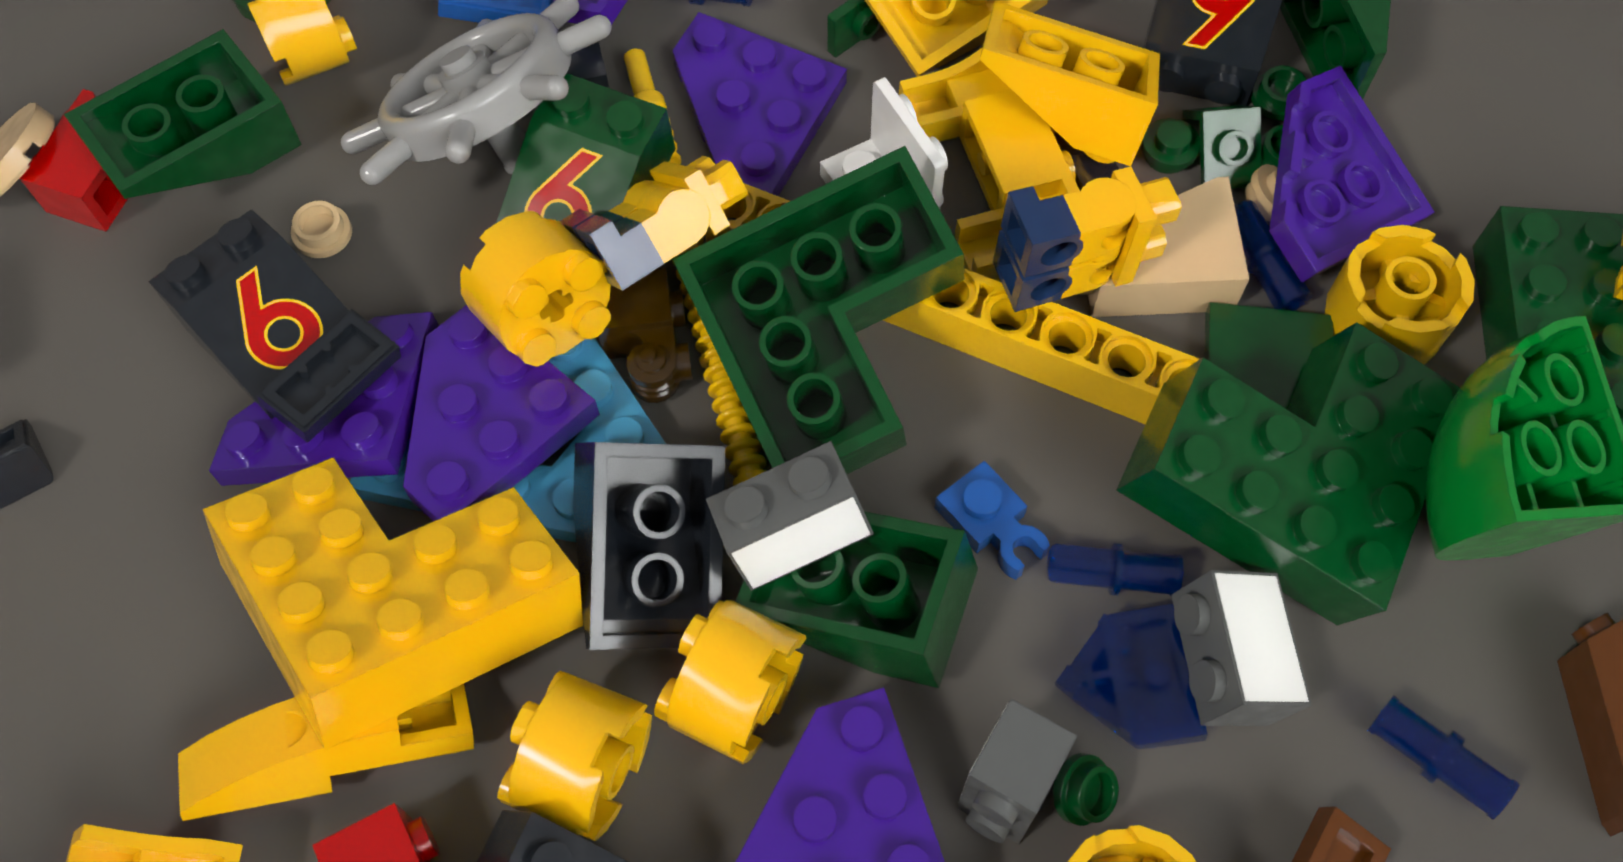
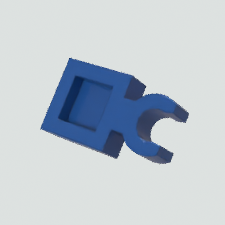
M985 461L936 497L934 508L953 529L965 531L970 547L976 554L990 543L998 550L997 559L999 566L1007 576L1017 580L1022 576L1025 567L1022 561L1014 555V548L1019 546L1028 547L1040 560L1047 556L1050 544L1043 532L1033 526L1021 525L1018 522L1025 516L1028 506Z

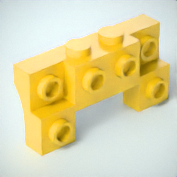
M980 48L971 56L948 68L900 81L899 94L902 93L908 97L914 107L917 122L928 137L934 136L939 142L960 137L991 211L957 219L954 237L964 254L966 269L1001 281L992 261L999 231L1002 230L1001 222L1008 192L1033 186L1039 200H1044L1080 190L1075 181L1076 171L1073 159L1067 150L1061 151L1054 136V129L980 60L982 48Z

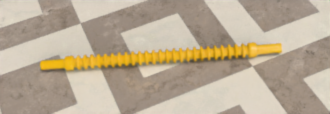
M637 48L627 51L624 54V62L632 87L633 97L667 108L664 96L661 92L655 90L645 52ZM674 140L676 149L669 162L680 165L681 156L677 153L678 146ZM704 237L674 258L702 245ZM676 270V277L681 281L680 290L685 295L683 300L684 306L689 310L687 314L688 321L693 324L691 329L692 336L698 339L695 347L702 354L699 362L703 368H706L703 377L706 382L710 383L707 391L708 395L714 399L711 404L712 410L719 414L716 418V425L720 429H724L720 434V440L725 445H728L725 449V457L733 461L729 465V473L736 476L733 480V486L767 471L763 470L767 465V459L759 455L762 445L758 439H754L757 434L750 423L678 270Z

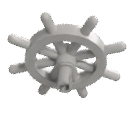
M555 0L540 14L521 13L496 20L482 19L476 28L442 45L406 73L394 75L390 82L391 89L379 107L378 118L346 132L341 138L342 149L346 153L353 155L386 140L389 141L360 167V177L369 185L381 183L406 160L422 162L447 156L453 163H464L469 159L472 147L485 140H488L503 163L505 171L508 174H513L525 138V133L517 121L543 100L556 101L566 97L569 86L564 76L571 64V54L605 39L612 30L610 20L606 16L595 15L559 32L558 29L579 11L578 0Z

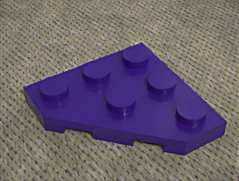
M700 12L697 13L673 49L674 66L680 81L684 84L690 100V108L703 142H706L712 161L715 164L722 160L731 161L743 183L779 196L847 83V69Z
M1341 65L1302 81L1287 94L1269 232L1301 283L1346 261L1353 249L1358 244L1369 239L1372 232L1378 228L1397 225L1414 226L1435 213Z
M466 305L426 335L403 487L409 499L433 522L511 489L600 415L596 400L549 361L538 367L525 364L517 355L508 351Z
M423 312L377 316L368 321L399 345L401 358L308 443L276 417L271 419L253 402L228 420L209 472L221 486L270 483L334 458L347 478L398 475L413 424L426 335L439 326L433 313Z
M884 687L816 709L736 862H945Z

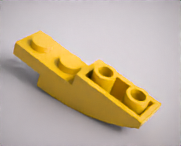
M464 684L327 750L323 748L295 697L242 717L206 735L178 753L181 819L186 821L332 793L331 776L474 749L473 729Z

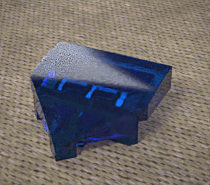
M1173 604L1109 615L1104 613L1098 621V627L1071 665L1066 666L1055 682L1057 688L1136 749L1206 741L1208 735L1206 726H1201L1195 698L1190 690L1189 671L1180 631L1175 624Z

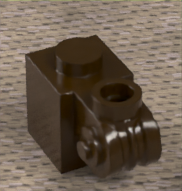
M666 267L655 269L623 291L611 285L610 300L606 307L610 311L611 320L603 333L599 335L601 347L609 359L627 357L626 365L634 394L640 400L647 403L665 401L675 394L681 381L693 380L688 343L676 344L675 328L686 326L682 290L670 291Z

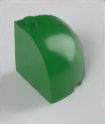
M1586 316L1567 317L1554 321L1502 347L1467 378L1449 403L1433 441L1426 481L1427 520L1435 558L1455 561L1511 556L1623 521V424Z

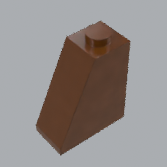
M1605 613L1571 634L1579 645L1558 659L1557 663L1600 821L1611 837L1623 832V619L1616 623L1609 613Z

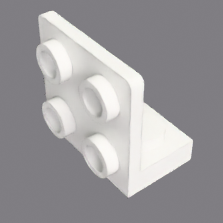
M884 77L873 82L871 138L820 161V176L827 184L896 149L906 146L940 209L944 202L942 190L945 170L948 168V160L939 140L934 136L928 137L917 122L914 107L908 97L902 93L898 95Z

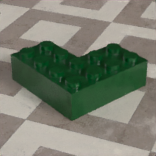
M906 146L896 149L673 258L674 264L772 468L831 441L846 474H849L907 445L904 428L856 333L965 280L964 254Z
M1500 206L1472 246L1486 360L1502 347L1531 331L1567 317L1586 316L1623 424V300L1613 298L1615 281L1620 268L1623 266V247L1621 246L1623 214Z
M1357 322L1311 350L1288 409H1285L1203 357L1163 384L1116 491L1245 570L1259 573H1278L1283 593L1337 626L1387 610L1426 498L1427 470L1433 441L1449 403L1460 387Z

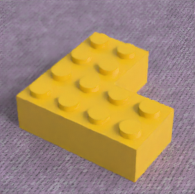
M334 458L203 509L222 568L325 750L583 626L579 572L514 487L391 540L387 539Z

